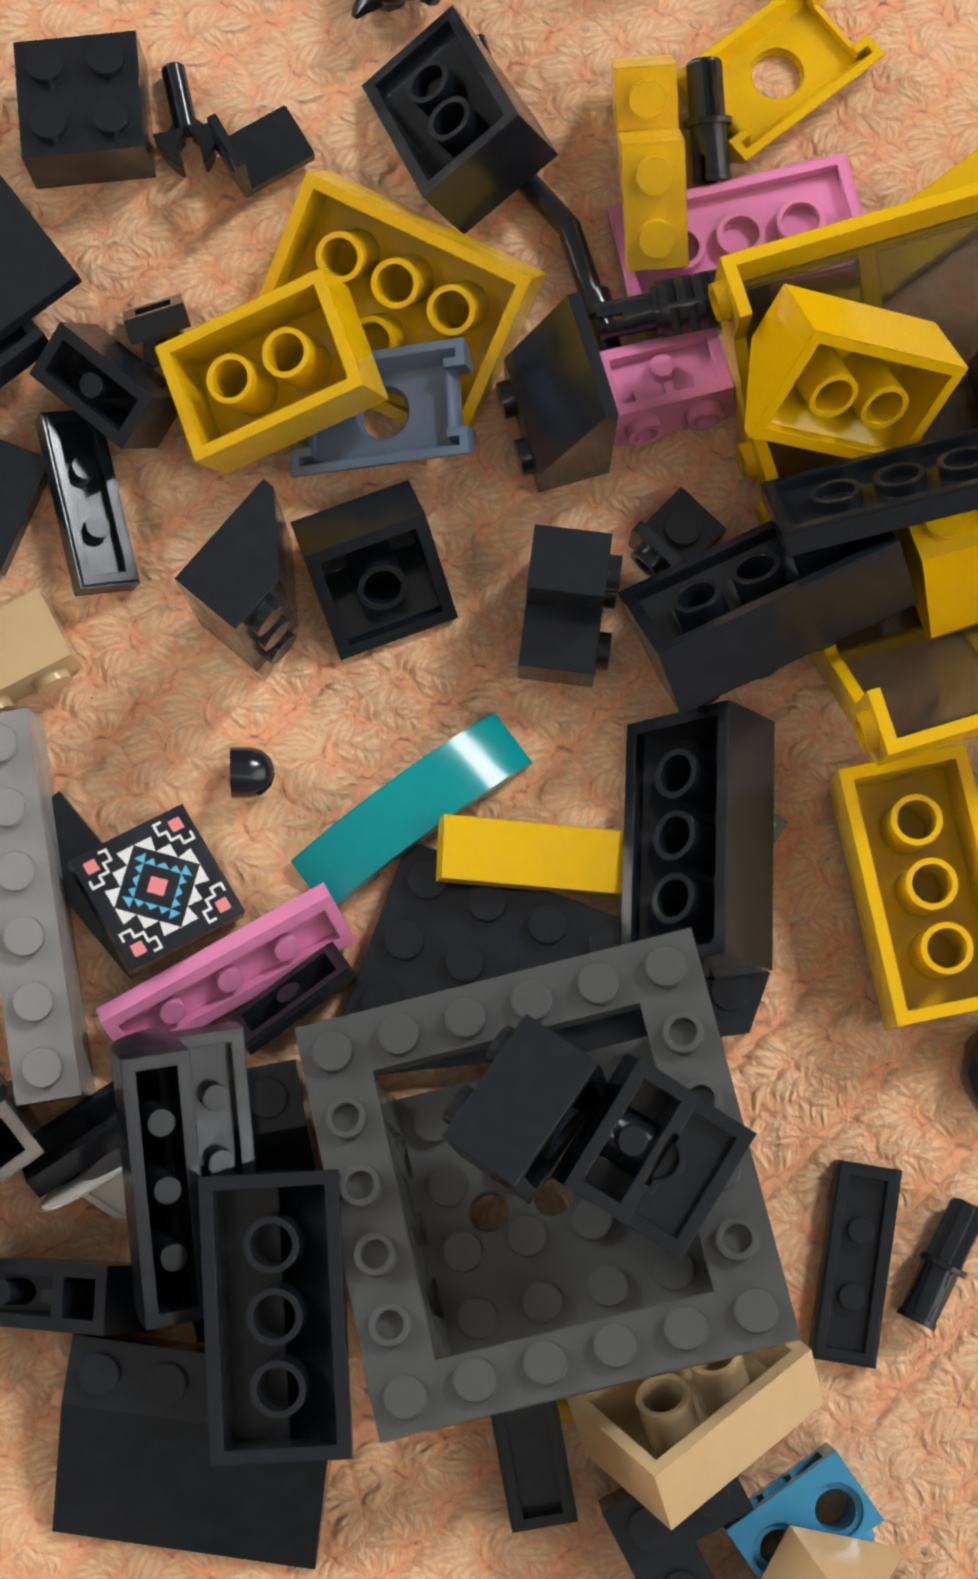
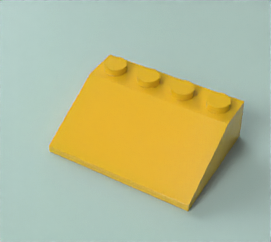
M330 170L308 171L305 174L259 297L321 267L348 286L371 351L464 337L470 350L473 373L461 375L463 426L468 425L472 429L504 367V358L512 351L524 328L547 273ZM387 393L388 401L371 408L404 425L407 422L408 406L404 398L398 394Z

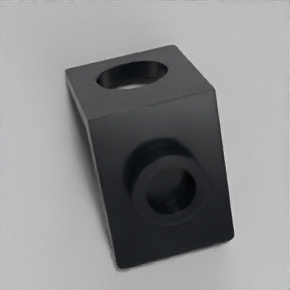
M286 106L274 110L231 135L227 134L215 113L207 117L216 151L245 198L315 160L312 147Z

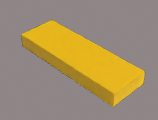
M444 814L439 817L436 882L621 898L624 831Z

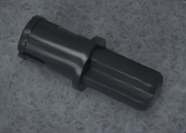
M697 57L686 65L690 119L684 121V129L690 130L693 168L692 184L709 185L717 183L718 180L722 182L732 179L729 164L727 126L733 122L732 116L725 113L722 61L719 57Z
M954 1197L949 1200L926 1252L919 1250L916 1255L922 1260L901 1307L899 1306L896 1311L897 1313L935 1331L936 1323L958 1277L965 1280L967 1273L962 1271L978 1237V1207L976 1205Z

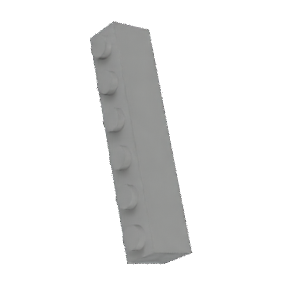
M29 708L0 712V994L16 1106H34L88 1097L96 1092L70 906L66 902L52 804L54 792L44 720Z

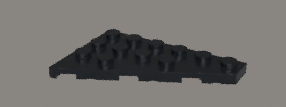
M417 844L403 854L342 1016L619 946L621 918L547 891L436 882L437 850ZM765 971L724 978H705L720 1037L749 1034L770 972ZM641 1009L553 1031L583 1052L648 1036ZM489 1047L385 1073V1075L488 1063L485 1061V1055Z

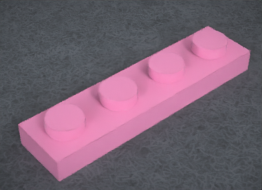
M323 882L96 1008V1012L101 1025L113 1042L126 1035L155 1027L165 1026L170 1032L203 1027L255 998L326 944L333 942L338 950H341L355 942L356 939Z

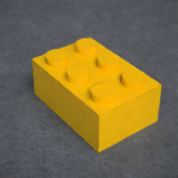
M321 267L155 346L194 461L225 475L389 400L348 286Z

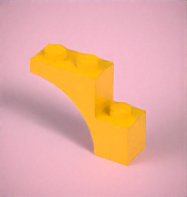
M671 54L611 58L613 121L619 159L626 270L640 271L689 267L685 139L679 129L677 63Z

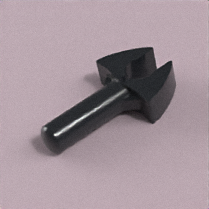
M169 62L162 67L161 73L173 124L168 132L154 133V141L160 155L167 164L178 174L186 178L181 151L186 146V138L191 137L193 143L200 146L205 169L208 173L218 155L209 124H203L196 119L184 65L180 62Z

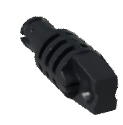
M716 269L654 281V285L648 286V293L604 302H594L597 320L619 315L623 316L622 320L599 324L598 329L601 342L656 330L657 336L663 335L665 338L721 326V322L717 321L713 313L708 293V285L714 282ZM769 283L745 289L753 313L771 306Z

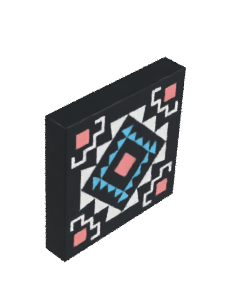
M183 804L68 861L69 871L130 976L243 918L245 913L243 906Z

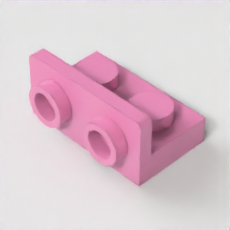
M715 327L665 338L661 336L600 352L619 413L614 446L628 443L636 446L646 445L658 440L664 434L688 428L695 431L707 430L732 416L735 387Z

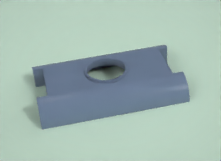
M460 337L372 351L386 393L398 394L407 403L408 419L405 426L393 437L386 439L375 438L367 432L364 426V412H361L307 437L306 448L290 450L291 477L472 454L476 446V433L468 425L463 426L461 375L473 373L471 354L465 338Z

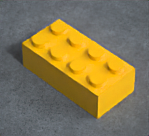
M966 743L930 750L878 767L875 762L838 769L827 781L884 1030L978 1012V793Z

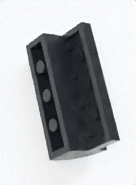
M237 1021L171 1032L165 1026L155 1027L121 1037L110 1046L136 1315L146 1331L204 1319L198 1177L215 1173L256 1171L243 1026Z

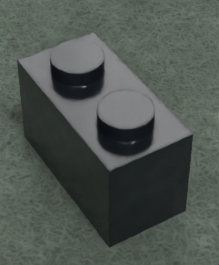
M59 322L29 373L121 449L158 448L178 415L166 379L98 324Z

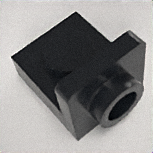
M680 487L646 523L640 521L631 530L628 545L634 551L630 556L635 564L647 576L651 577L711 549L725 535L726 528L687 491Z

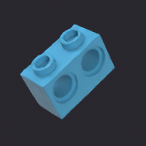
M826 1442L749 1497L754 1510L723 1527L758 1579H761L770 1561L761 1557L760 1545L764 1536L772 1530H787L789 1525L872 1542L876 1536L872 1529L884 1521V1519L837 1451ZM830 1489L845 1491L848 1503L843 1516L833 1522L818 1520L815 1514V1506L820 1495Z

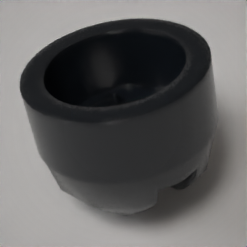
M230 747L231 797L251 798L262 795L272 785L275 775L271 758L261 749Z

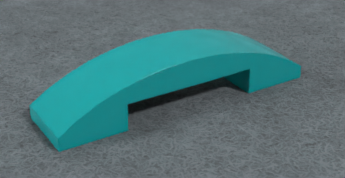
M493 713L448 740L386 783L334 823L292 859L291 862L311 889L324 882L336 905L340 906L378 878L381 870L438 829L439 817L444 814L458 815L478 799L483 801L531 766L532 761L499 717Z

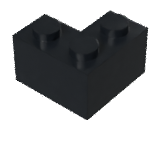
M535 524L518 662V678L592 687L595 669L607 671L612 633L600 632L603 608L615 610L623 558L622 555L610 554L612 533Z
M735 1477L672 1531L623 1487L598 1500L601 1513L636 1579H714L695 1542L754 1510L738 1477Z

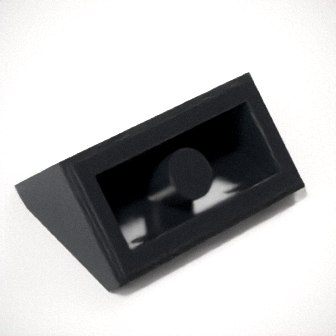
M333 942L328 943L230 1015L228 1020L230 1022L237 1021L243 1026L245 1048L252 1055L355 979L357 974Z

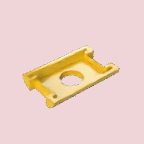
M772 0L698 56L719 57L722 61L725 113L732 116L733 122L727 126V135L730 138L728 141L729 157L739 164H744L883 58L886 53L869 34L856 44H853L821 8L826 4V0ZM768 57H782L794 64L799 73L800 79L797 89L791 95L780 99L764 96L756 89L753 83L752 73L756 65ZM685 66L677 72L678 96L684 105L689 108Z

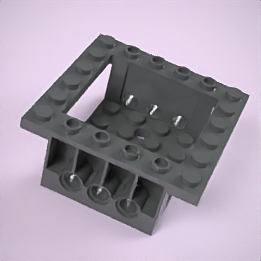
M691 927L294 1028L323 1169H339L344 1272L378 1437L381 1443L801 1341L750 1146L681 1259L573 1191L572 1202L565 1212L556 1216L545 1215L538 1210L535 1198L529 1205L463 1159L441 1136L448 1127V1124L443 1121V1116L458 1091L466 1084L475 1088L480 1079L397 1100L378 1081L377 1075L488 1048L506 1025L510 1024L516 1028L526 1014L550 1030L555 1031L641 1009L648 1036L584 1052L600 1063L607 1083L625 1054L643 1059L702 1097L701 1099L744 1125ZM672 1134L670 1135L666 1144L662 1148L661 1152L659 1153L658 1157L656 1158L655 1162L653 1163L643 1182L647 1180L648 1176L650 1175L651 1171L653 1170L654 1166L656 1165L657 1161L659 1160L660 1156L662 1155L663 1151L665 1150L666 1146L673 1136ZM552 1173L550 1174V1176L548 1177V1179H547L546 1181L551 1180V1179H554V1178L551 1177ZM487 1195H496L503 1198L508 1207V1216L505 1223L498 1230L492 1232H484L477 1229L472 1220L474 1205L479 1199Z

